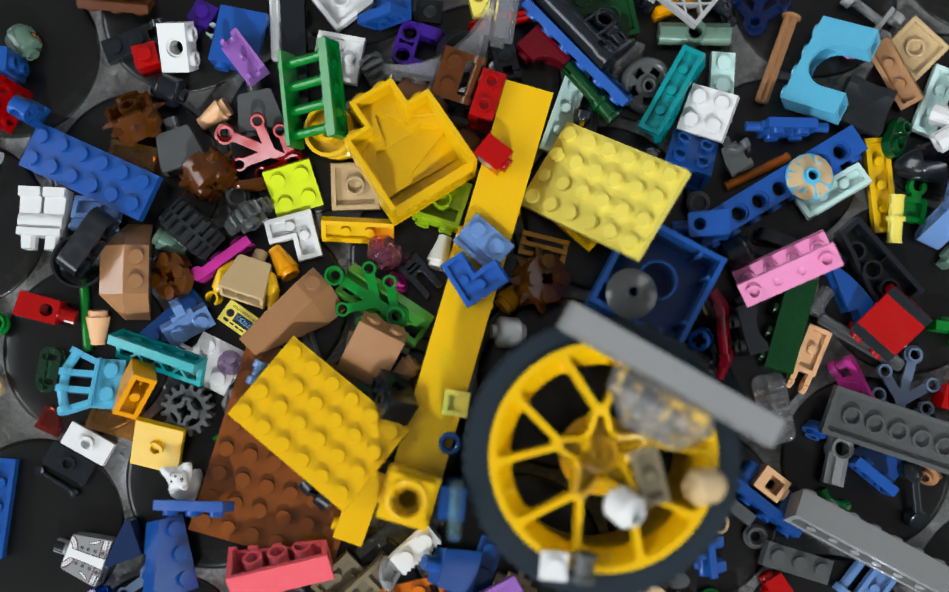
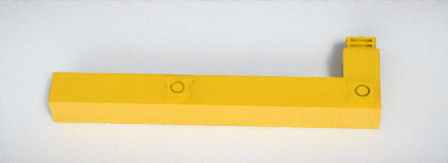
M506 79L491 134L513 151L511 158L513 163L505 173L500 171L497 176L481 164L464 225L458 226L455 238L477 213L511 242L553 97L552 92ZM453 243L449 259L463 251L455 243ZM465 253L476 272L483 268ZM506 257L500 263L502 267L504 266ZM449 278L447 279L414 392L419 407L409 424L404 426L410 432L399 444L394 462L388 464L377 501L379 505L375 517L427 532L449 457L448 454L440 450L439 439L444 433H455L460 417L441 414L445 390L468 391L497 290L467 308ZM448 437L445 439L444 445L446 448L451 449L453 438Z

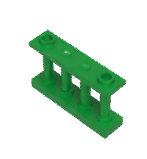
M325 36L317 39V51L295 57L294 54L277 50V68L279 70L285 131L284 139L287 147L303 150L305 149L304 138L326 133L328 137L344 140L348 134L339 42ZM319 61V75L298 81L296 67ZM322 85V99L300 105V90ZM324 109V123L302 128V114Z

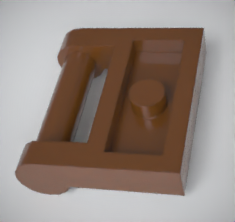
M445 45L430 90L431 93L471 107L482 67L486 66L488 59ZM469 61L474 64L464 95L461 96L457 94L466 63Z

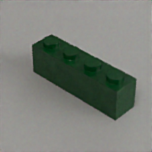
M811 279L779 293L777 300L772 302L770 308L772 318L770 323H767L763 334L766 337L765 340L768 343L769 351L757 354V360H760L759 367L785 375L793 374L819 280Z

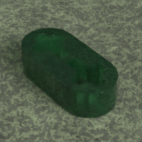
M46 347L39 354L35 385L41 392H55V385L59 383L60 375L58 371L65 363V354L60 348ZM53 353V355L57 356V359L51 362V360L47 359V356ZM50 378L53 380V385L45 384L44 379Z

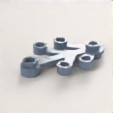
M910 345L901 350L900 357L904 359L905 365L899 387L892 377L893 369L890 365L880 364L875 369L876 375L884 382L895 401V405L904 408L906 404L928 392H937L941 387V383L937 378H927L923 381V384L910 390L916 364L920 363L923 359V351L916 345ZM913 350L917 353L916 359H913L911 357V352ZM882 367L887 369L885 376L881 374ZM930 381L934 382V389L929 388L928 384ZM881 387L871 389L873 395L876 390H879L881 392L879 399L886 401L887 393L885 389ZM921 401L913 411L930 416L934 413L935 407L929 401ZM924 404H927L929 407L927 413L922 410Z

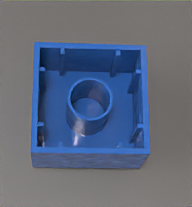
M661 225L640 262L612 250L583 305L607 318L620 317L610 309L607 303V284L612 276L621 270L629 268L641 270L654 281L657 289V300L653 309L647 315L633 320L637 324L645 323L651 327L662 330L663 334H670L679 342L684 343L727 259L674 230ZM630 288L629 295L636 297L637 290Z

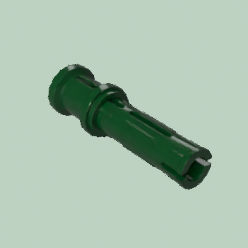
M574 61L569 62L565 66L566 69H562L561 72L568 77L591 103V110L596 111L605 120L604 124L606 126L611 125L620 117L623 111L621 109L618 110L611 103L608 94H602Z

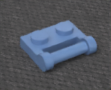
M855 560L839 582L836 581L832 588L837 592H850L847 588L865 564ZM870 568L853 592H889L897 581Z

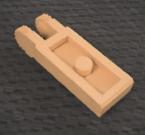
M807 323L794 372L786 376L785 387L791 388L798 372L805 375L801 379L798 392L801 394L806 393L812 378L816 376L832 332Z

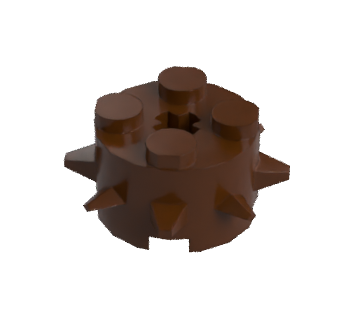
M138 90L124 93L115 98L116 104L111 109L108 106L105 108L104 114L109 122L102 129L113 128L111 136L114 138L118 136L120 141H123L126 146H134L140 140L147 137H156L162 132L160 126L162 125L163 117L158 109L165 105V102L154 103L153 94L150 95L148 91H145L144 94H139Z
M211 146L209 147L210 151L203 154L198 151L189 157L181 167L184 170L183 174L179 175L182 180L179 182V186L188 187L183 196L185 197L193 193L199 201L217 202L222 197L221 193L239 181L237 171L232 166V161L228 160L233 151L222 154L217 147Z
M535 247L531 258L525 259L517 256L519 263L513 271L512 276L515 275V277L510 278V283L515 285L513 290L520 299V305L533 304L536 306L539 314H544L548 303L556 302L562 304L561 297L564 296L568 284L571 282V275L562 261L559 260L560 257L558 255L544 254L541 247Z

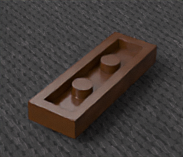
M76 0L77 8L87 9L88 11L129 12L141 16L150 13L155 5V0Z

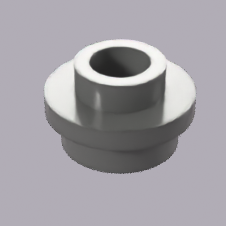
M751 524L750 527L747 526L743 531V541L750 548H762L764 539L768 540L766 529L759 524ZM756 531L758 533V538L756 540H752L751 534Z

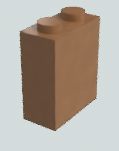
M365 311L336 369L371 385L373 378L377 377L381 368L391 371L409 333L401 326L392 325L382 320L379 315Z

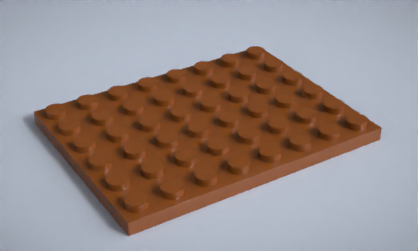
M246 347L198 500L235 501L234 512H224V517H209V512H201V516H192L188 529L244 546L258 545L259 548H271L273 543L292 546L294 542L326 539L332 560L334 561L341 540L333 537L335 530L330 528L335 515L340 516L342 511L333 503L324 511H321L312 502V496L306 497L297 488L304 479L228 415V412L251 386V384L245 381L247 376L251 375L254 367L252 364L254 359L270 364L282 350V348L278 347L256 357ZM326 362L354 386L360 382V380L336 369V364Z

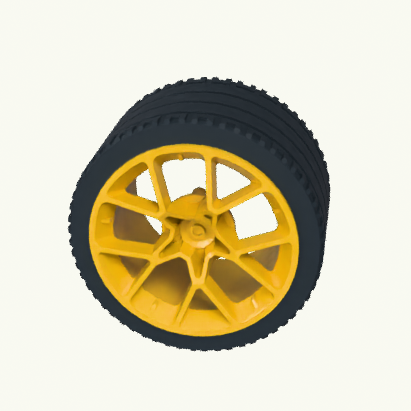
M601 316L718 382L716 375L707 369L708 365L702 362L694 351L686 349L687 345L676 340L674 336L670 334L665 335L662 333V330L645 323L637 324L635 320ZM557 324L546 327L521 341L498 361L485 377L471 404L464 431L462 461L465 486L467 487L468 498L473 512L477 516L478 522L488 539L495 544V548L509 563L513 562L516 565V569L525 573L534 581L536 579L539 580L541 549L569 551L567 582L540 580L542 585L554 588L558 592H563V590L568 592H649V588L655 587L657 589L662 587V584L667 581L675 580V576L679 573L683 575L687 572V568L692 564H697L699 562L698 558L702 554H707L711 544L718 540V533L720 531L723 532L726 527L724 524L732 514L730 509L732 504L735 505L737 489H740V483H738L739 476H742L740 465L741 460H743V454H740L739 448L742 447V442L739 440L738 431L710 416L709 411L707 414L558 329ZM601 364L617 369L600 402L596 401L577 371L578 367ZM566 373L588 404L590 411L586 416L573 422L563 434H558L532 408L530 398L550 379L558 374ZM626 373L643 384L661 406L642 431L630 430L621 420L609 415L608 408ZM521 412H524L550 438L549 443L515 452L511 451L513 430ZM665 419L668 421L672 442L653 439V434ZM656 445L661 450L672 451L671 468L666 481L671 501L651 506L646 511V516L642 523L636 527L620 528L604 534L582 535L583 501L589 494L605 495L611 489L627 486L639 495L637 486L632 478L634 474L628 454L629 451ZM555 451L559 456L562 472L568 479L569 490L533 508H529L524 505L516 489L511 466L517 460ZM714 467L725 476L727 492L719 503L696 506L683 493L682 485L686 475L693 469ZM571 500L573 501L572 533L555 529L537 519V517ZM584 550L598 555V560L594 561V585L586 586L570 582L575 560L572 557L573 551Z

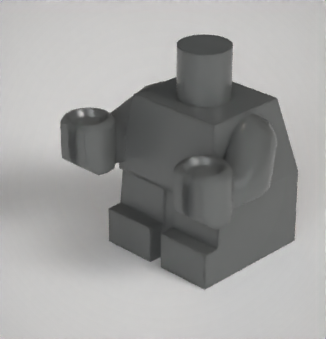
M726 136L724 142L721 143L724 147L721 149L725 167L733 179L754 167L751 157L747 158L745 155L750 152L751 143L747 137L741 140L740 144L736 141L732 143L729 136Z

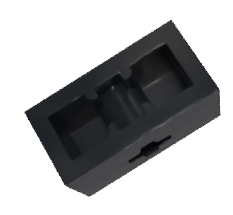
M381 368L377 377L373 378L370 385L380 418L408 425L419 407L408 376Z

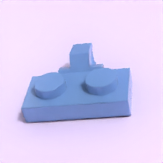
M175 298L168 302L174 315L170 317L171 320L159 327L170 345L176 347L216 325L204 302L193 308L189 306L184 309L178 298Z

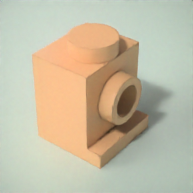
M761 463L760 470L749 485L772 502L778 503L779 500L783 501L789 494L790 490L788 488L792 483L769 465ZM769 480L773 483L771 488L766 487Z

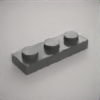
M764 539L758 563L828 585L834 561Z

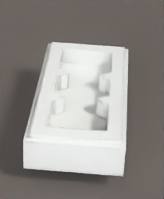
M77 421L71 422L60 442L101 466L106 465L117 446L115 442Z

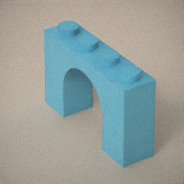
M823 16L820 23L814 26L812 38L809 44L804 46L798 65H794L788 84L784 85L781 90L780 98L784 108L838 125L849 105L845 92L815 83L812 80L814 70L825 59L839 55L871 62L881 43L879 29Z

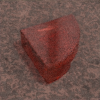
M45 404L34 427L59 437L62 428L61 418L52 406Z

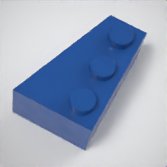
M183 514L146 522L144 555H146L145 569L142 571V579H144L143 592H187L199 588Z

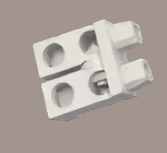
M18 185L20 209L17 218L16 234L21 236V248L36 251L38 250L39 239H45L44 250L53 252L55 246L61 240L69 237L68 224L71 218L74 193L61 187L42 188L40 186Z

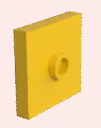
M139 416L135 421L130 463L160 470L162 467L181 465L187 428Z

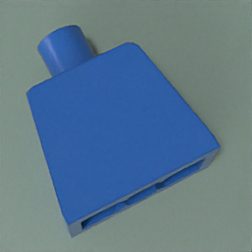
M729 209L688 212L687 220L672 221L675 232L681 235H688V238L694 242L728 240L731 234ZM700 223L704 226V229L697 230L694 225Z
M437 547L433 556L428 554L422 556L420 568L429 571L427 578L429 583L445 591L473 592L483 552L462 548Z

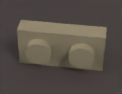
M653 445L629 451L628 454L638 493L644 499L646 507L671 501L657 446Z

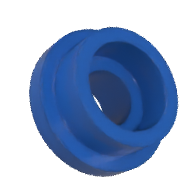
M809 419L802 426L805 436L809 439L819 441V439H825L827 435L818 432L821 422Z

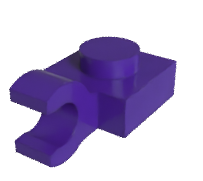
M196 0L186 17L188 21H194V27L198 35L197 39L202 29L210 31L211 26L209 23H214L219 13V8L204 0Z

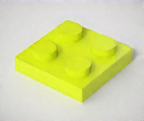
M309 158L262 172L277 217L324 205Z

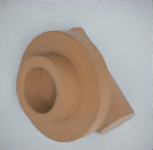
M920 466L923 471V479L920 481L922 484L933 486L943 478L940 472Z

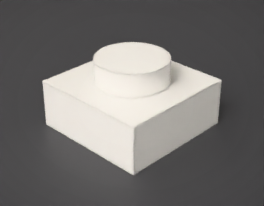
M541 549L539 580L567 582L569 551Z

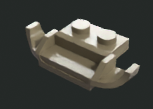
M346 549L333 561L334 579L311 584L310 587L315 592H380L382 585L379 579V565L383 555H388L381 549L372 563L362 565Z

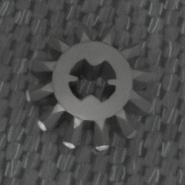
M379 52L369 53L359 61V66L372 88L381 80L386 81L392 78L394 82L396 81Z

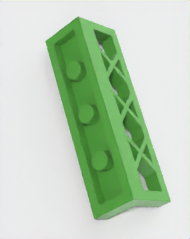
M354 262L349 268L347 277L368 290L366 276L362 272V267ZM376 277L380 298L389 304L387 289L383 287L382 281ZM339 285L335 290L337 296L345 302L351 303L363 300L357 295H349L343 291L345 287ZM397 291L399 304L405 306L409 312V320L402 328L405 330L404 327H413L419 331L415 338L408 335L406 340L407 344L415 348L429 329L435 316ZM366 309L360 311L363 314L365 311L377 315L384 314L378 309ZM395 311L393 314L397 317V320H400V312Z

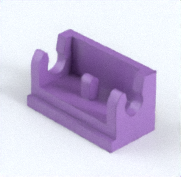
M235 27L230 31L232 36L230 39L225 40L222 38L220 40V44L223 46L221 49L248 85L252 87L267 76L269 71Z

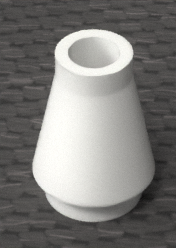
M438 235V239L426 259L428 261L427 266L430 269L444 272L441 265L449 260L452 242L450 236Z

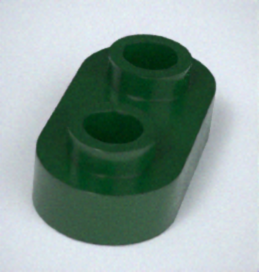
M898 117L888 122L881 140V149L887 159L900 157L905 149L909 134L911 133V125L905 118Z

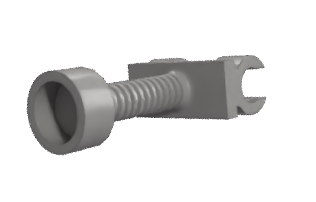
M841 0L839 2L846 9L851 6L856 8L861 14L873 21L875 24L874 28L879 29L880 40L888 35L891 37L888 31L881 29L886 21L890 26L897 28L905 20V16L895 11L894 7L889 8L883 16H880L865 3L861 2V0Z

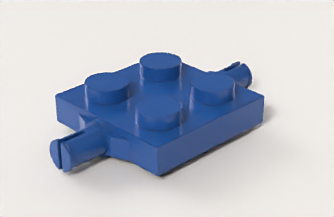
M768 117L766 120H760L759 122L745 121L744 130L756 131V138H764L766 142L778 141L779 138L788 139V142H800L806 136H809L810 133H827L829 131V123H818V118Z

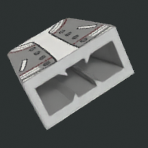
M80 531L73 534L71 540L59 537L54 544L53 551L65 555L61 564L63 570L85 583L97 587L105 581L109 567L104 566V563L117 537Z

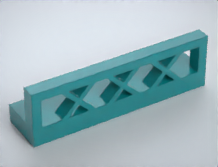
M685 44L682 46L638 124L639 130L654 137V143L661 146L687 100L692 84H696L705 68L706 54Z
M123 328L108 334L107 344L116 347V358L129 362L131 358L154 364L156 372L198 387L204 384L207 357ZM124 350L129 351V352H132V353H134V354L131 355V354L125 353ZM169 366L175 367L177 369L173 370L169 368ZM197 372V377H193L189 373L194 374Z

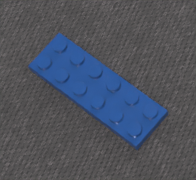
M41 122L38 123L18 164L141 222L144 221L164 179Z

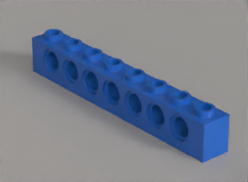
M850 125L804 154H816L827 160L832 168L833 175L843 170L840 165L848 162L849 165L863 158L860 153L868 148L854 126ZM833 149L840 151L841 158H837L834 155ZM789 163L712 209H729L731 231L729 238L740 233L741 229L739 227L745 223L750 227L761 220L760 214L768 211L771 214L781 208L780 202L786 198L789 202L797 198L786 187L785 172ZM809 172V178L814 180L816 177L813 172ZM773 185L780 187L781 195H776L773 192ZM753 197H757L761 201L760 208L753 205ZM733 209L741 213V220L733 218ZM700 223L694 225L697 230L704 229V226ZM695 241L709 250L721 244L720 241Z

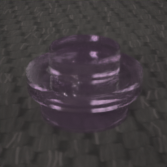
M231 350L223 352L217 361L219 370L226 375L237 374L243 364L240 354Z

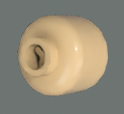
M714 467L693 469L687 473L682 489L684 495L696 506L719 503L723 499L724 494L727 492V481L725 476Z

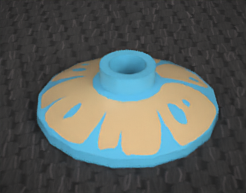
M811 153L799 155L791 160L786 168V187L792 195L800 200L809 202L819 200L828 194L833 185L834 176L832 168L827 160L819 155ZM809 172H813L816 177L814 180L809 178Z

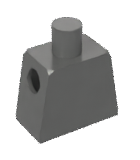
M261 80L252 87L246 82L248 92L237 96L239 133L247 137L258 136L256 129L250 124V117L255 112H260L264 115V125L268 133H272L275 123L284 122L283 113L271 88L262 89ZM254 117L253 122L256 124H260L262 122V119L260 117ZM281 126L276 128V131L284 130Z
M176 116L164 119L166 132L156 136L160 169L162 174L168 178L183 173L182 165L194 153L200 151L203 154L206 152L195 131L189 125L180 126Z

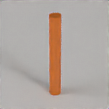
M786 152L724 182V189L730 191L790 162V154Z

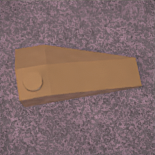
M312 268L294 283L239 340L256 357L284 345L293 336L301 338L307 335V333L328 326L338 317L335 307L341 301L331 285ZM341 305L339 308L341 313L346 309L344 305Z

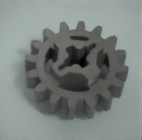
M267 196L261 197L257 201L255 198L244 201L235 210L230 212L231 216L228 217L229 219L224 222L223 226L231 236L234 234L238 235L241 231L243 234L256 230L267 221L268 213L272 212L275 207Z
M187 382L180 384V387L178 385L172 387V392L169 391L164 395L168 400L161 402V405L166 407V410L162 411L161 415H167L168 418L164 423L187 428L186 432L188 431L189 436L196 434V431L201 433L205 430V427L212 423L208 418H212L216 414L210 411L211 408L216 406L215 403L209 402L212 394L205 395V387L198 390L197 386L193 384L188 386ZM180 394H185L182 399L176 400ZM201 418L198 423L191 424L194 419Z

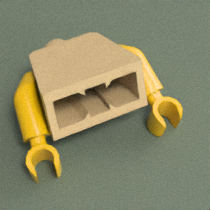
M256 248L251 257L240 254L235 260H231L218 268L211 286L213 290L206 293L205 300L210 301L214 294L216 296L214 305L221 304L224 296L264 309L266 305L269 309L279 299L280 289L277 276L272 272V265L265 262L268 253Z

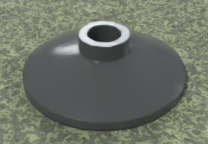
M633 268L624 269L617 272L609 280L606 287V300L610 309L616 315L625 319H639L653 309L657 300V289L652 278L645 272ZM630 288L637 290L636 297L629 295Z

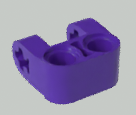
M414 21L402 23L392 51L394 67L413 76L428 80L432 79L436 67L427 61L414 57L419 41L437 46L446 33L436 27ZM406 31H412L416 36L408 39L403 34ZM399 53H406L409 59L400 61L396 56Z

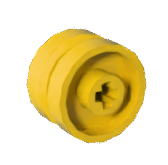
M324 109L310 112L304 122V128L324 123ZM346 109L348 133L356 128L361 129L351 111ZM326 133L304 138L311 151L322 157L338 161L352 158L345 147L344 140L328 137Z

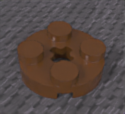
M181 252L160 253L150 282L162 298L166 300L178 298L179 300L188 296L194 283V274H190L189 266H192L190 259Z

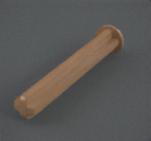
M790 11L782 13L784 19L755 97L757 103L766 105L769 102L796 23L801 20V16L797 13Z

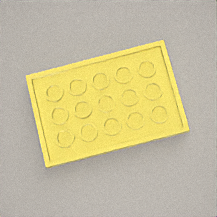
M567 121L527 187L521 206L632 260L640 262L690 178L691 173L687 169Z

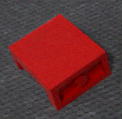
M483 67L469 111L470 129L486 134L491 133L504 89L506 74Z

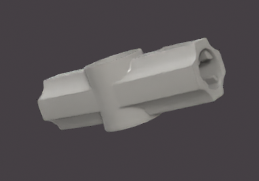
M827 435V441L823 448L825 459L820 482L831 486L843 487L848 461L854 453V445L851 442ZM837 443H840L842 446L840 455L835 450Z

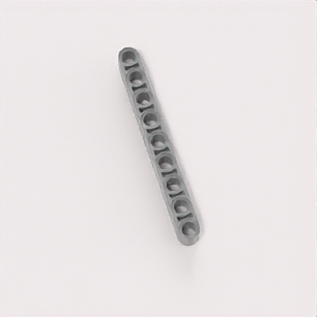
M570 301L556 325L558 329L707 414L709 411L710 416L766 447H775L786 425V422L778 416L578 303Z

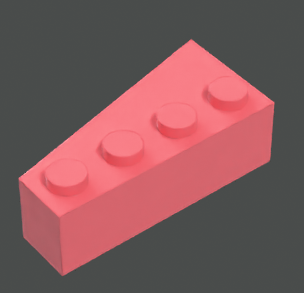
M326 539L294 542L292 546L273 543L271 548H259L258 545H248L247 549L238 550L237 546L228 547L226 583L230 592H282L334 579L333 560Z

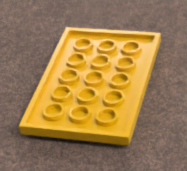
M295 336L288 341L228 412L230 417L342 512L348 508L410 432L400 423L381 419L375 402Z

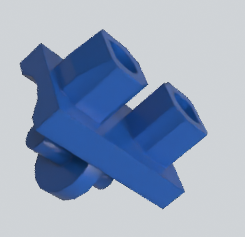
M721 534L717 535L718 540L711 544L707 554H702L698 558L699 562L694 565V569H698V575L701 577L717 579L719 573L727 570L725 559L723 557H716V549L723 548L724 538Z

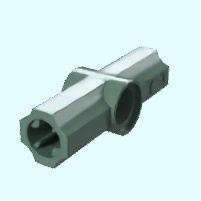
M701 21L693 30L698 33V38H694L689 34V31L693 29L686 23H658V45L685 44L695 48L699 45L729 46L731 43L732 27L730 23H704Z

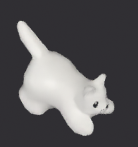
M185 462L176 467L160 468V473L165 477L169 485L168 491L174 499L195 500L197 498L204 478L201 469H193L191 462Z

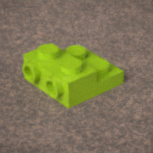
M466 182L412 215V220H415V224L422 228H429V225L437 227L438 231L444 235L450 236L452 232L456 233L458 226L461 225L473 184Z

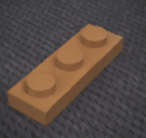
M888 35L881 39V43L872 61L886 86L898 91L895 101L900 110H903L924 99L925 96L891 37Z

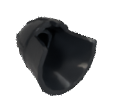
M932 142L922 145L918 144L907 149L892 164V171L900 177L912 181L947 184V164L939 161L938 151L933 147Z

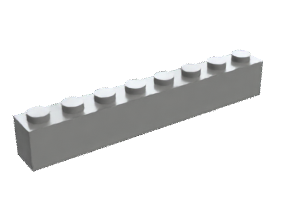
M801 489L791 494L783 518L784 521L916 592H949V566L943 560L930 557L922 549L904 543L900 537L882 531L878 525L867 523L860 519L859 515L841 509L837 503L817 496V493L813 490Z

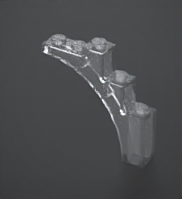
M488 0L478 21L454 48L486 58L488 41L490 42V47L504 49L505 44L512 45L519 0ZM442 54L417 63L403 65L383 63L382 73L388 74L387 79L392 78L394 81L402 82V77L412 78L411 83L425 86L426 81H429L428 89L431 90ZM467 61L464 72L471 73L474 63ZM434 94V97L443 98L441 96Z

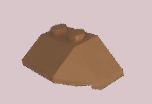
M127 224L111 237L100 253L99 295L125 320H151L152 285L150 281L152 275L153 244L151 241L153 239V225Z

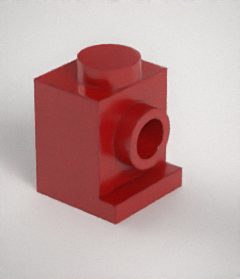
M767 569L758 576V580L762 584L761 592H794L783 574L776 569Z

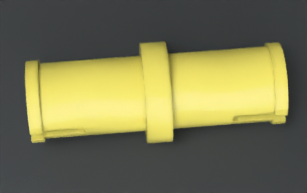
M889 194L888 216H885V221H888L886 243H902L903 222H906V217L904 216L905 194Z

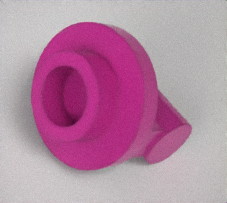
M391 272L390 274L398 279L396 290L401 294L405 293L408 290L406 278L400 273ZM388 277L386 284L391 287L394 284V280Z

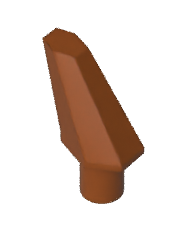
M264 177L237 181L233 185V189L256 193L260 191L268 192Z

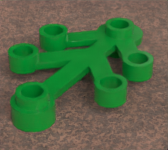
M366 261L362 265V272L366 276L368 290L345 276V271L342 267L330 266L326 269L324 278L328 284L333 286L340 284L363 299L351 303L345 301L338 303L335 307L338 316L344 317L352 312L376 308L384 313L379 315L382 320L401 327L407 324L409 312L405 306L399 304L396 290L398 279L396 276L389 274L382 279V285L387 289L389 304H387L380 298L375 274L378 267L375 262ZM367 264L373 265L374 270L372 273L366 271ZM334 271H338L340 273V278L338 280H335L332 277V273ZM388 277L394 280V284L391 287L386 284ZM341 305H345L347 307V312L345 314L341 313L339 310ZM395 311L400 312V320H395L393 318V313ZM363 315L359 316L356 319V327Z

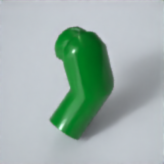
M823 487L816 491L819 497L837 503L841 509L847 512L851 511V503L848 500L840 501L833 499L828 487Z

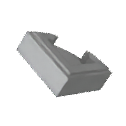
M383 555L379 565V579L383 589L391 592L401 572L389 559V556Z

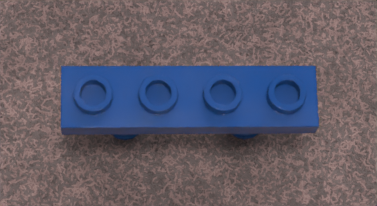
M747 460L741 469L742 476H739L738 480L740 489H737V501L743 506L751 507L756 511L755 515L763 522H770L775 526V531L780 536L786 539L799 538L803 531L783 520L793 492L790 491L783 501L778 502L776 507L750 487V482L761 467L754 461Z

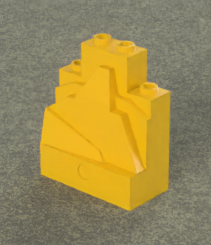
M389 78L386 81L381 80L377 82L366 93L362 92L355 95L352 101L349 102L351 113L361 126V129H353L344 138L345 147L377 195L380 206L394 226L476 177V156L429 89L414 93L407 101L393 79Z

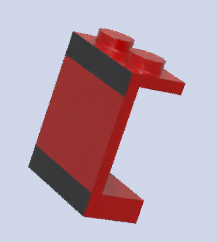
M892 282L884 289L886 294L856 323L851 321L848 324L851 330L849 334L858 343L861 344L864 341L870 347L868 351L876 359L880 360L883 358L887 362L893 359L933 321L922 308Z

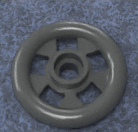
M640 57L633 60L624 69L620 83L629 92V87L635 85L636 92L638 93L627 105L631 110L639 114H645L649 105H643V97H652L653 100L658 91L659 84H662L669 71L665 63L654 57ZM640 68L643 74L636 79L633 73ZM652 68L660 72L658 78L650 74ZM647 81H649L651 84L649 90L645 88V83Z

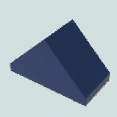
M133 516L125 519L104 566L111 567L144 554L145 538L138 518Z

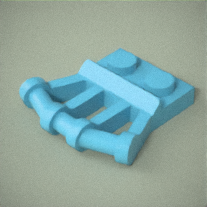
M72 346L69 351L71 354L63 367L59 368L58 374L60 379L54 389L57 392L59 404L57 414L65 416L89 408L112 410L121 377L129 361L103 359L101 357L95 358ZM79 358L95 365L94 370L73 368ZM70 377L91 378V386H69ZM68 394L88 395V399L69 405Z

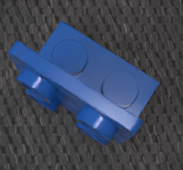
M375 0V8H369L367 12L357 15V23L379 32L411 20V0Z
M676 128L673 130L664 161L687 169L691 173L683 189L691 192H703L712 175L718 144Z
M860 445L854 449V453L848 461V466L881 494L894 497L900 490L893 483L899 476L898 466L904 460Z

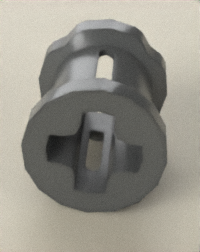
M584 550L573 551L572 557L575 560L570 582L578 585H594V561L598 560V555Z

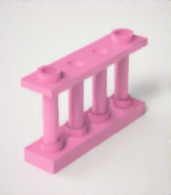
M821 229L757 258L736 270L733 269L731 272L748 308L844 264L834 242L829 243L824 230Z

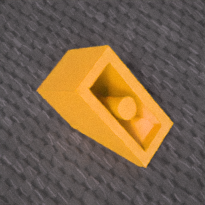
M131 358L121 377L112 414L134 420L138 418L157 383L156 367L154 364Z

